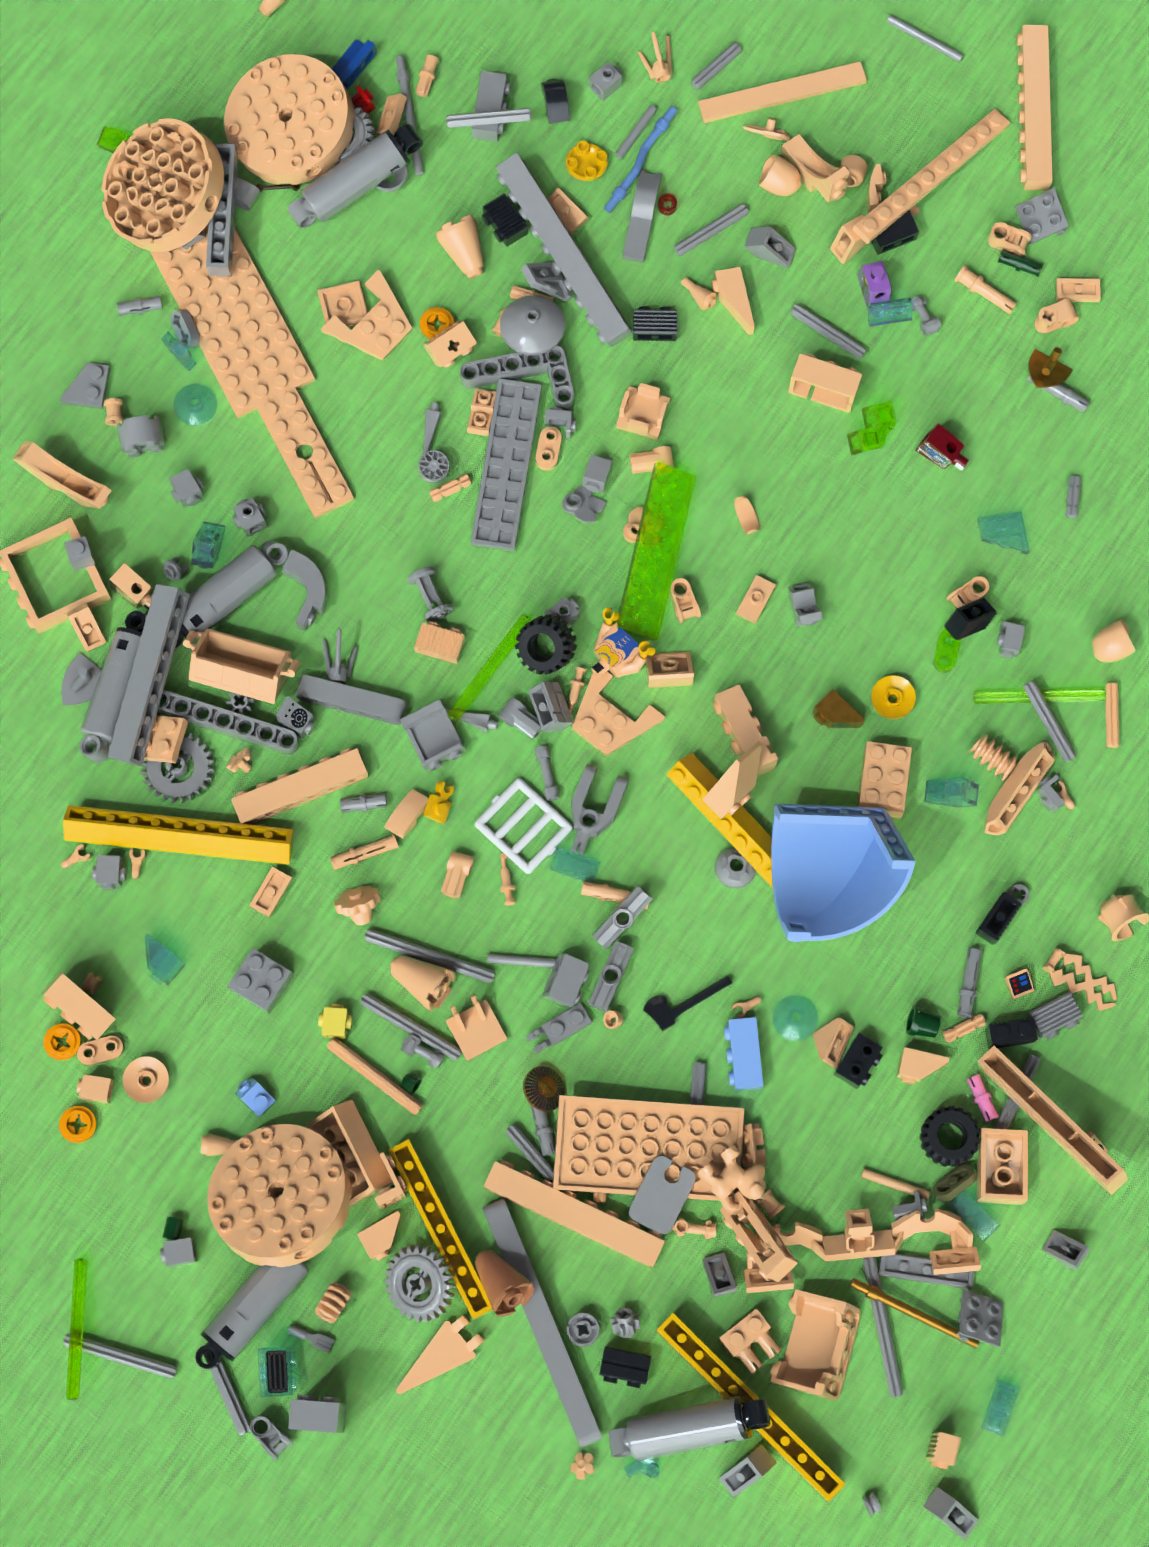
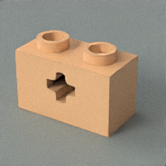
M457 321L425 342L423 346L436 366L447 368L455 363L454 358L460 354L465 356L473 350L472 346L477 344L464 321ZM449 341L455 343L452 345L453 350L447 348L450 346Z

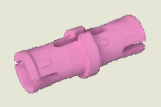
M980 1074L971 1077L972 1079H967L966 1081L975 1097L973 1101L975 1104H978L985 1123L993 1121L994 1118L997 1119L999 1115L990 1099L992 1095L987 1092Z

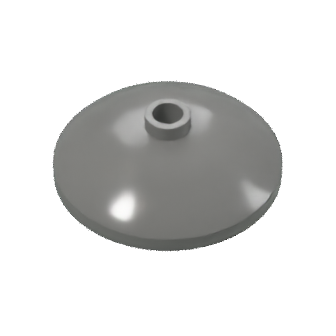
M525 296L516 299L505 308L500 319V331L506 344L513 350L526 355H538L552 350L559 344L565 332V319L561 309L551 300L541 296ZM530 316H535L536 318H535V319H530L529 317H530Z

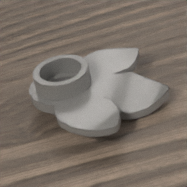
M582 486L578 487L574 493L568 494L562 501V508L565 512L574 514L579 521L586 523L596 522L595 514L601 512L606 506L605 501L593 497L592 492Z

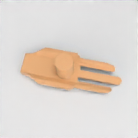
M768 118L767 126L764 128L749 124L748 126H743L747 131L759 133L767 138L780 141H789L791 137L785 131L775 129L776 119Z

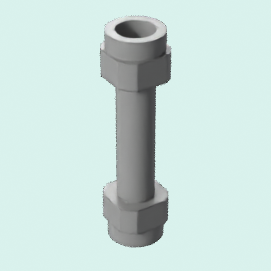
M548 746L535 748V753L542 769L546 787L544 789L546 801L559 799L557 786H554L550 769Z

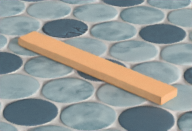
M860 61L698 101V107L703 123L866 84L867 79Z

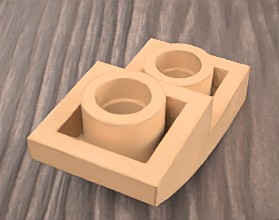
M880 164L875 165L867 193L868 213L881 203L880 193L882 192L883 184H886L885 171H881Z
M475 388L467 433L489 436L496 391Z
M412 789L393 811L385 824V828L403 839L417 825L416 819L424 812L429 798Z

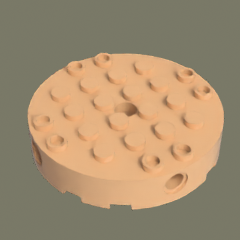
M286 54L269 58L257 64L238 81L226 105L224 127L228 143L235 144L238 159L252 174L272 184L297 185L320 177L339 161L340 155L350 144L353 135L352 128L355 113L348 91L329 66L309 56Z
M165 118L158 119V122L146 123L133 131L134 135L127 141L123 140L107 165L102 182V191H104L103 211L105 217L110 221L112 229L136 246L153 252L170 251L194 239L212 219L220 202L224 185L223 163L214 143L189 124L181 120Z
M269 1125L254 1130L237 1140L220 1158L208 1186V1211L216 1231L234 1253L243 1257L246 1261L260 1266H292L319 1254L332 1242L331 1239L338 1230L342 1229L349 1214L348 1208L350 1198H352L351 1181L340 1156L323 1136L299 1125Z

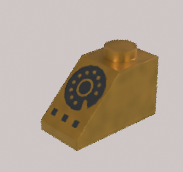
M833 689L814 707L812 712L814 719L820 725H825L827 728H860L865 721Z

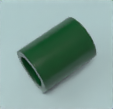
M167 1216L162 1237L179 1240L183 1220Z

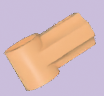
M660 446L649 452L630 454L632 474L652 471L660 474L672 472L675 469L672 448L670 446Z
M455 851L451 852L441 894L460 899L466 877L471 872L474 857Z

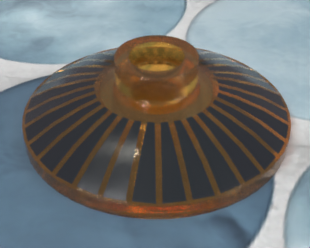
M538 1066L526 1074L523 1081V1092L531 1106L539 1111L549 1112L558 1108L559 1095L565 1096V1085L561 1076L555 1070L547 1066Z

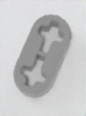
M187 310L173 311L171 314V324L180 345L183 348H196L199 344V334L191 315Z

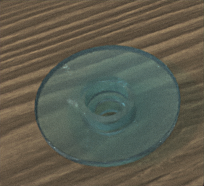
M190 384L183 387L176 394L173 403L174 411L177 417L185 424L193 426L202 425L211 420L215 415L217 399L213 391L207 386ZM197 399L198 403L191 404V400Z
M797 995L788 996L776 1005L772 1016L773 1025L778 1034L790 1041H801L811 1036L818 1024V1013L813 1003L805 997ZM798 1013L800 1020L794 1021L792 1014Z

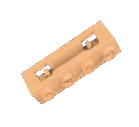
M738 1191L730 1199L732 1203L738 1204V1209L734 1212H729L722 1207L720 1211L725 1217L723 1221L730 1229L734 1230L736 1240L748 1250L746 1252L747 1256L760 1267L758 1269L759 1273L767 1280L770 1278L779 1282L798 1262L755 1201L745 1198ZM744 1223L747 1225L752 1224L764 1243L770 1245L772 1249L768 1247L765 1250L753 1231L747 1228Z

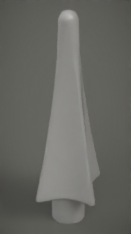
M431 403L430 410L426 409L423 454L429 451L442 416L440 415L441 412L438 411V403Z
M446 709L450 717L461 720L486 733L488 728L497 730L498 721L492 720L490 714L467 713Z

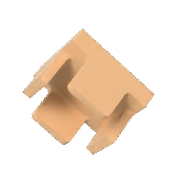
M640 383L638 388L629 386L622 400L616 428L658 440L670 398L660 395L661 389L643 383Z

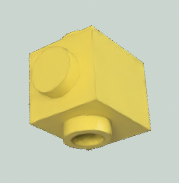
M330 1004V1007H324L323 1013H319L318 1026L322 1027L321 1035L323 1038L335 1037L337 1039H346L347 1029H351L352 1015H348L349 1012L343 1008L344 1005Z

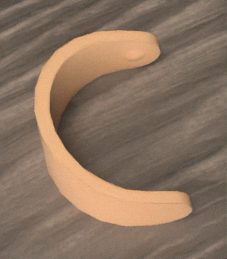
M746 496L736 498L734 506L744 532L749 535L759 531V520L749 499Z

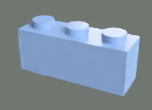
M756 1017L728 1020V1026H724L725 1040H729L730 1049H726L727 1063L732 1064V1072H728L729 1085H734V1091L762 1089L763 1078Z

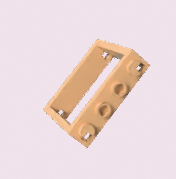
M72 518L0 550V566L4 572L8 570L10 578L7 580L13 591L17 589L19 597L16 598L22 610L26 608L29 616L25 618L30 628L35 627L39 634L69 620L67 612L87 603L91 610L111 600L95 565L86 567L97 592L38 619L10 559L68 532L72 540L81 538Z

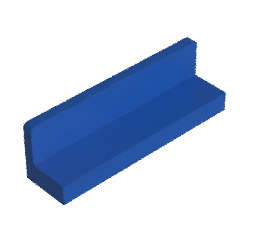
M355 40L333 66L332 70L339 77L346 90L349 89L375 57V44L370 40H367L365 44Z

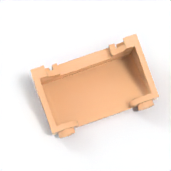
M795 1289L794 1295L791 1296L789 1301V1307L792 1313L796 1315L784 1361L779 1360L771 1368L770 1375L772 1378L770 1382L836 1401L842 1391L861 1316L860 1309L847 1302Z

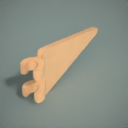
M464 1315L453 1324L450 1321H445L397 1387L396 1392L402 1394L474 1359L476 1354L473 1350L480 1346L484 1339L480 1334H477L469 1342L464 1340L459 1331L470 1323Z

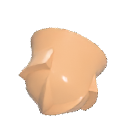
M1112 894L1110 899L1102 902L1100 907L1101 915L1098 916V920L1109 928L1113 941H1120L1134 935L1128 925L1129 922L1137 919L1142 924L1147 925L1149 921V914L1138 907L1132 894Z

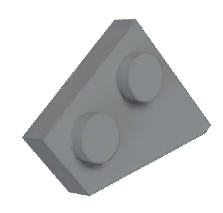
M87 363L60 399L61 404L103 409L110 373L109 365Z

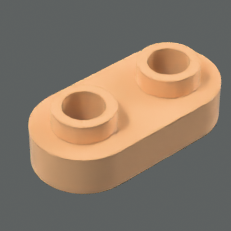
M555 427L544 428L539 437L536 464L545 471L552 470L558 462L562 436ZM552 434L554 439L550 440L547 436ZM549 455L551 458L549 460L543 459V456Z
M116 1036L103 1037L83 1043L78 1049L77 1056L84 1065L93 1066L118 1059L124 1052V1044ZM110 1043L115 1044L113 1051H108L107 1049ZM91 1049L93 1051L92 1056L86 1057L85 1052Z

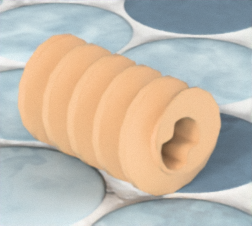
M985 734L976 742L968 754L974 751V760L982 757L980 765L988 762V771L996 768L995 776L1003 773L1001 781L1004 782L1016 767L1017 756L1009 759L1010 751L1001 753L1003 745L995 748L996 740L993 739L987 742L989 735Z

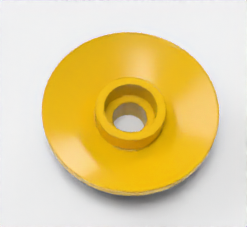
M891 675L881 678L874 685L871 692V702L874 709L881 716L888 719L905 717L911 712L916 701L913 686L909 681L900 676ZM894 696L896 702L891 703L888 698Z

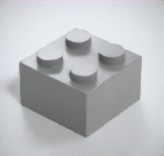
M252 948L227 987L233 993L270 1014L294 975L290 970Z

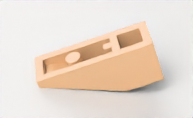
M741 267L715 271L714 280H711L713 292H717L718 300L748 335H752L754 332V321Z

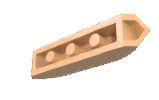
M1048 741L1042 742L1029 750L1001 787L989 807L984 826L985 833L993 835L1005 833L1055 761L1054 753Z

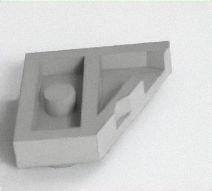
M552 262L525 264L521 268L526 281L532 288L564 301H569L573 297L571 291L563 282L564 278L561 273L556 271Z

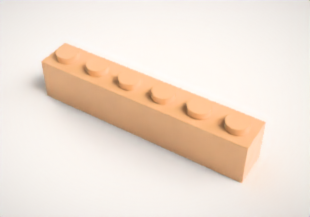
M347 748L341 751L339 756L331 758V756L319 760V764L314 766L305 765L299 768L298 772L291 775L289 773L277 777V781L260 783L256 786V789L249 792L247 790L238 792L231 801L240 823L253 825L369 778L358 749L352 750V748Z

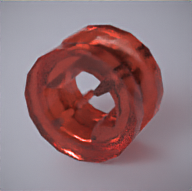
M667 193L660 196L658 200L659 212L666 216L675 213L677 209L676 197ZM667 201H670L671 208H669V206L668 208H665L664 202L667 203Z

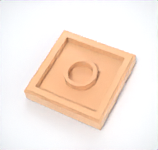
M359 280L317 290L325 323L335 315L347 327L356 326L368 313Z

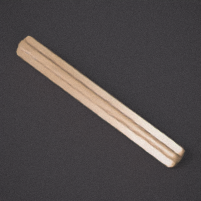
M334 1037L329 1041L327 1048L413 1115L420 1112L423 1107L422 1103L340 1040Z

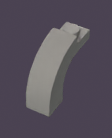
M291 550L282 571L284 576L300 582L307 590L305 603L296 620L297 628L306 631L308 625L312 626L315 621V612L321 615L324 614L327 592L322 574L314 562L305 555Z

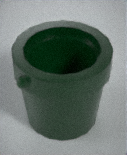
M914 1005L907 1019L906 1034L935 1038L940 1027V1015Z

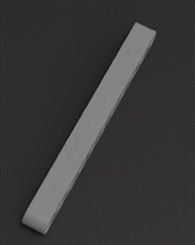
M504 1198L482 1207L502 1258L532 1282L535 1291L531 1299L523 1306V1309L580 1447L583 1448L603 1439Z

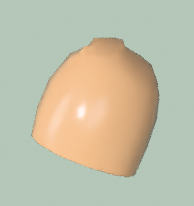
M771 155L765 161L762 168L759 186L773 195L789 196L797 192L801 187L800 173L789 161L778 155Z
M1119 619L1101 629L1092 640L1093 655L1102 662L1119 661L1136 651L1129 638L1128 626L1123 619Z

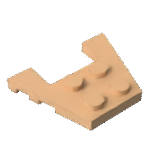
M377 270L365 283V286L380 301L352 330L334 315L321 328V331L383 361L410 333L412 326L381 271Z
M593 672L572 725V730L605 756L612 754L631 742L632 739L640 734H644L650 728L665 720L664 715L649 705L634 722L600 695L613 679V676L606 672L599 678Z

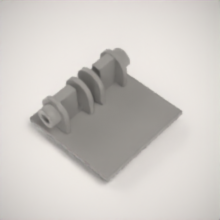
M1055 188L1015 206L1023 229L1032 236L1031 241L1028 242L1029 245L1054 233L1062 235L1066 232L1065 229L1069 227Z
M963 1289L962 1298H960V1318L958 1319L960 1323L959 1331L957 1332L959 1340L966 1342L969 1341V1338H973L1000 1347L1003 1302Z

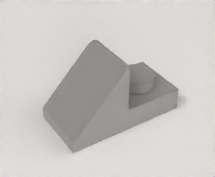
M725 1253L702 1259L711 1293L714 1297L737 1291Z

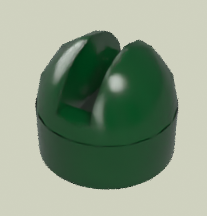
M406 1074L403 1077L402 1085L406 1091L413 1094L419 1088L422 1078L416 1074Z

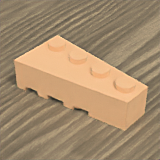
M740 684L715 694L712 706L716 715L720 714L723 719L721 725L725 734H729L733 741L730 744L734 754L741 756L760 741L762 748L757 777L775 770L778 757L775 752L770 753V742L767 736H761V725L756 716L751 717L752 707Z

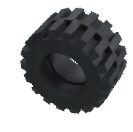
M551 615L539 616L525 624L520 629V634L516 637V640L519 642L515 644V649H519L517 657L523 659L522 665H528L529 671L533 672L536 670V674L540 675L544 672L545 675L551 674L570 662L569 660L574 657L573 651L577 647L576 644H573L576 641V635L572 636L571 634L574 630L572 627L568 628L566 626L568 622L565 620L560 622V617L558 616L552 618ZM539 633L545 634L552 639L555 646L553 656L546 655L540 650L537 642Z
M949 1106L947 1108L942 1107L927 1117L921 1127L919 1137L922 1141V1150L926 1151L925 1155L928 1158L933 1159L932 1162L935 1164L940 1163L944 1167H954L965 1163L977 1152L978 1144L981 1143V1138H979L981 1130L977 1128L976 1124L978 1122L976 1119H972L970 1112L966 1113L963 1111V1108ZM950 1123L960 1129L963 1135V1142L958 1149L949 1150L940 1144L937 1132L941 1125Z

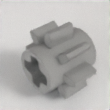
M229 692L231 701H227L226 704L233 706L231 711H238L242 715L247 710L252 712L250 704L255 703L254 699H248L247 696ZM236 700H244L245 704L243 706L241 704L238 705Z
M622 1308L616 1311L615 1317H611L613 1333H618L622 1338L632 1337L636 1333L635 1329H640L638 1313H633L629 1308Z

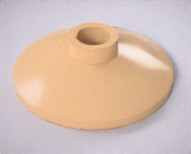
M140 1057L133 1060L126 1067L122 1080L123 1087L127 1095L137 1102H154L166 1092L169 1085V1074L164 1064L153 1057ZM150 1077L151 1083L144 1085L143 1079Z

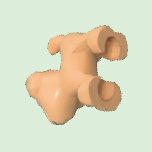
M734 1144L720 1155L725 1163V1167L718 1176H714L715 1168L711 1163L707 1164L697 1173L700 1179L711 1186L713 1193L729 1212H734L738 1209V1204L732 1203L729 1198L734 1189L738 1188L745 1198L752 1200L763 1197L766 1189L765 1167L761 1164H755L746 1170L743 1169L736 1162V1158L740 1153Z

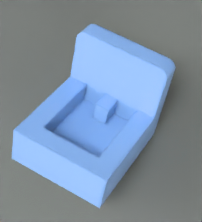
M252 1077L241 1082L238 1090L235 1092L258 1117L276 1101Z

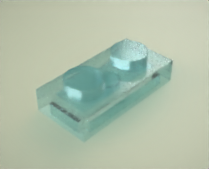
M911 298L868 304V323L870 327L912 321Z
M557 847L550 870L583 882L585 880L593 883L600 862Z

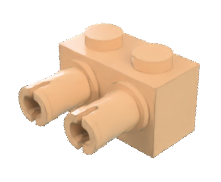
M757 1308L718 1338L731 1357H739L751 1374L757 1370L752 1363L757 1368L763 1365L750 1349L752 1342H758L769 1356V1359L775 1356L774 1352L777 1354L782 1350L769 1335L771 1327Z

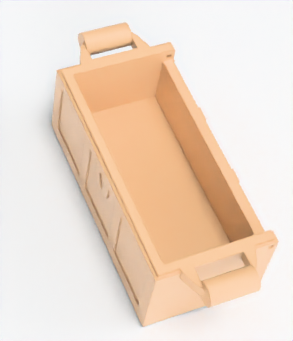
M208 628L204 632L189 631L183 642L186 648L193 650L189 680L275 704L288 676L294 677L300 666L298 660L291 658V652ZM196 637H199L200 639L197 644H193Z

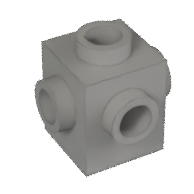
M253 498L241 500L233 507L235 515L232 518L237 528H243L247 537L267 527L263 518L266 515L260 503H255Z

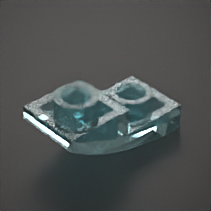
M966 1190L961 1192L948 1205L984 1242L1000 1226L995 1218Z
M997 1379L981 1428L1004 1436L1020 1387Z

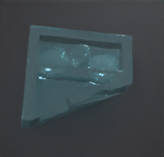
M1022 511L978 517L977 522L981 541L990 544L995 543L1006 549L1013 548L1021 551L1022 554L1029 553Z

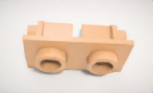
M759 1124L743 1126L742 1164L745 1170L755 1164L767 1166L765 1149L757 1150V1146L764 1145L762 1128L759 1127Z

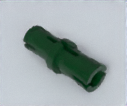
M1002 249L998 263L1014 267L1018 272L1022 270L1036 277L1039 276L1040 271L1032 267L1041 270L1043 266L1042 263L1025 258V255L1021 254V256H1018Z

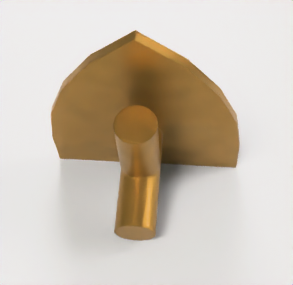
M1055 347L1050 357L1036 349L1033 351L1028 362V371L1036 388L1058 386L1070 376L1073 369L1058 362L1062 353L1060 348Z

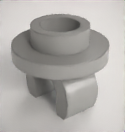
M179 557L167 560L163 564L164 574L174 581L179 580L188 567L187 564L181 567L178 565Z

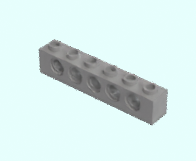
M214 143L223 163L224 185L218 207L208 224L206 268L210 276L231 277L238 152L235 144Z

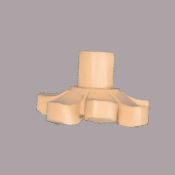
M244 748L236 756L232 755L226 765L227 769L232 772H237L239 768L245 773L250 771L252 767L247 761L252 757L251 751L248 748Z

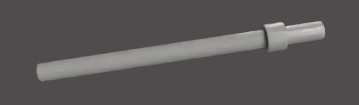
M400 55L396 57L398 69L396 73L397 82L400 83L401 93L407 97L405 103L406 122L411 124L417 132L408 83L410 81L409 71L406 70L404 56ZM419 149L412 154L415 175L417 176L424 174Z

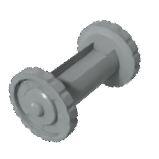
M434 567L422 568L407 578L410 585L417 584L429 610L424 616L427 622L437 621L453 611L451 604H443L431 579L436 573ZM436 602L438 607L434 608L431 604Z

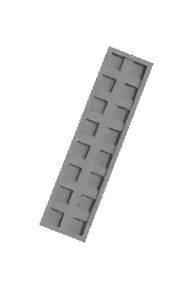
M500 378L498 380L471 545L515 551L542 390L541 384Z

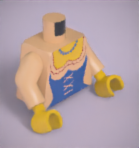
M606 608L603 611V618L606 621L602 623L594 648L595 655L599 661L591 669L599 678L608 670L617 678L623 675L638 673L647 661V655L652 656L655 654V648H648L650 642L642 641L638 644L617 623H612L620 617L618 612H613L612 617L610 616L612 608Z

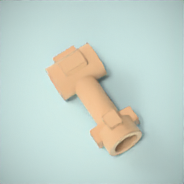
M679 1218L672 1227V1230L679 1237H683L685 1233L704 1234V1239L715 1238L716 1224H712V1221H706L705 1225L689 1224L684 1218Z

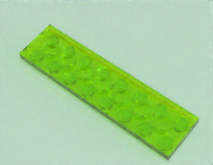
M656 462L653 466L620 605V617L616 622V628H622L625 632L653 642L659 639L696 480L695 475L661 462Z

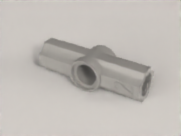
M637 885L623 902L613 909L612 914L592 936L607 949L626 928L631 926L633 920L649 904L653 897L643 887ZM620 912H626L629 915L626 921H619L616 916Z
M615 941L588 1005L607 1012L634 950L629 945ZM609 971L617 974L618 978L613 982L605 979V974Z

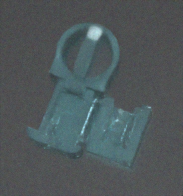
M169 331L162 337V342L174 355L175 360L188 371L197 364L191 359L192 355L187 349L186 343L174 339Z

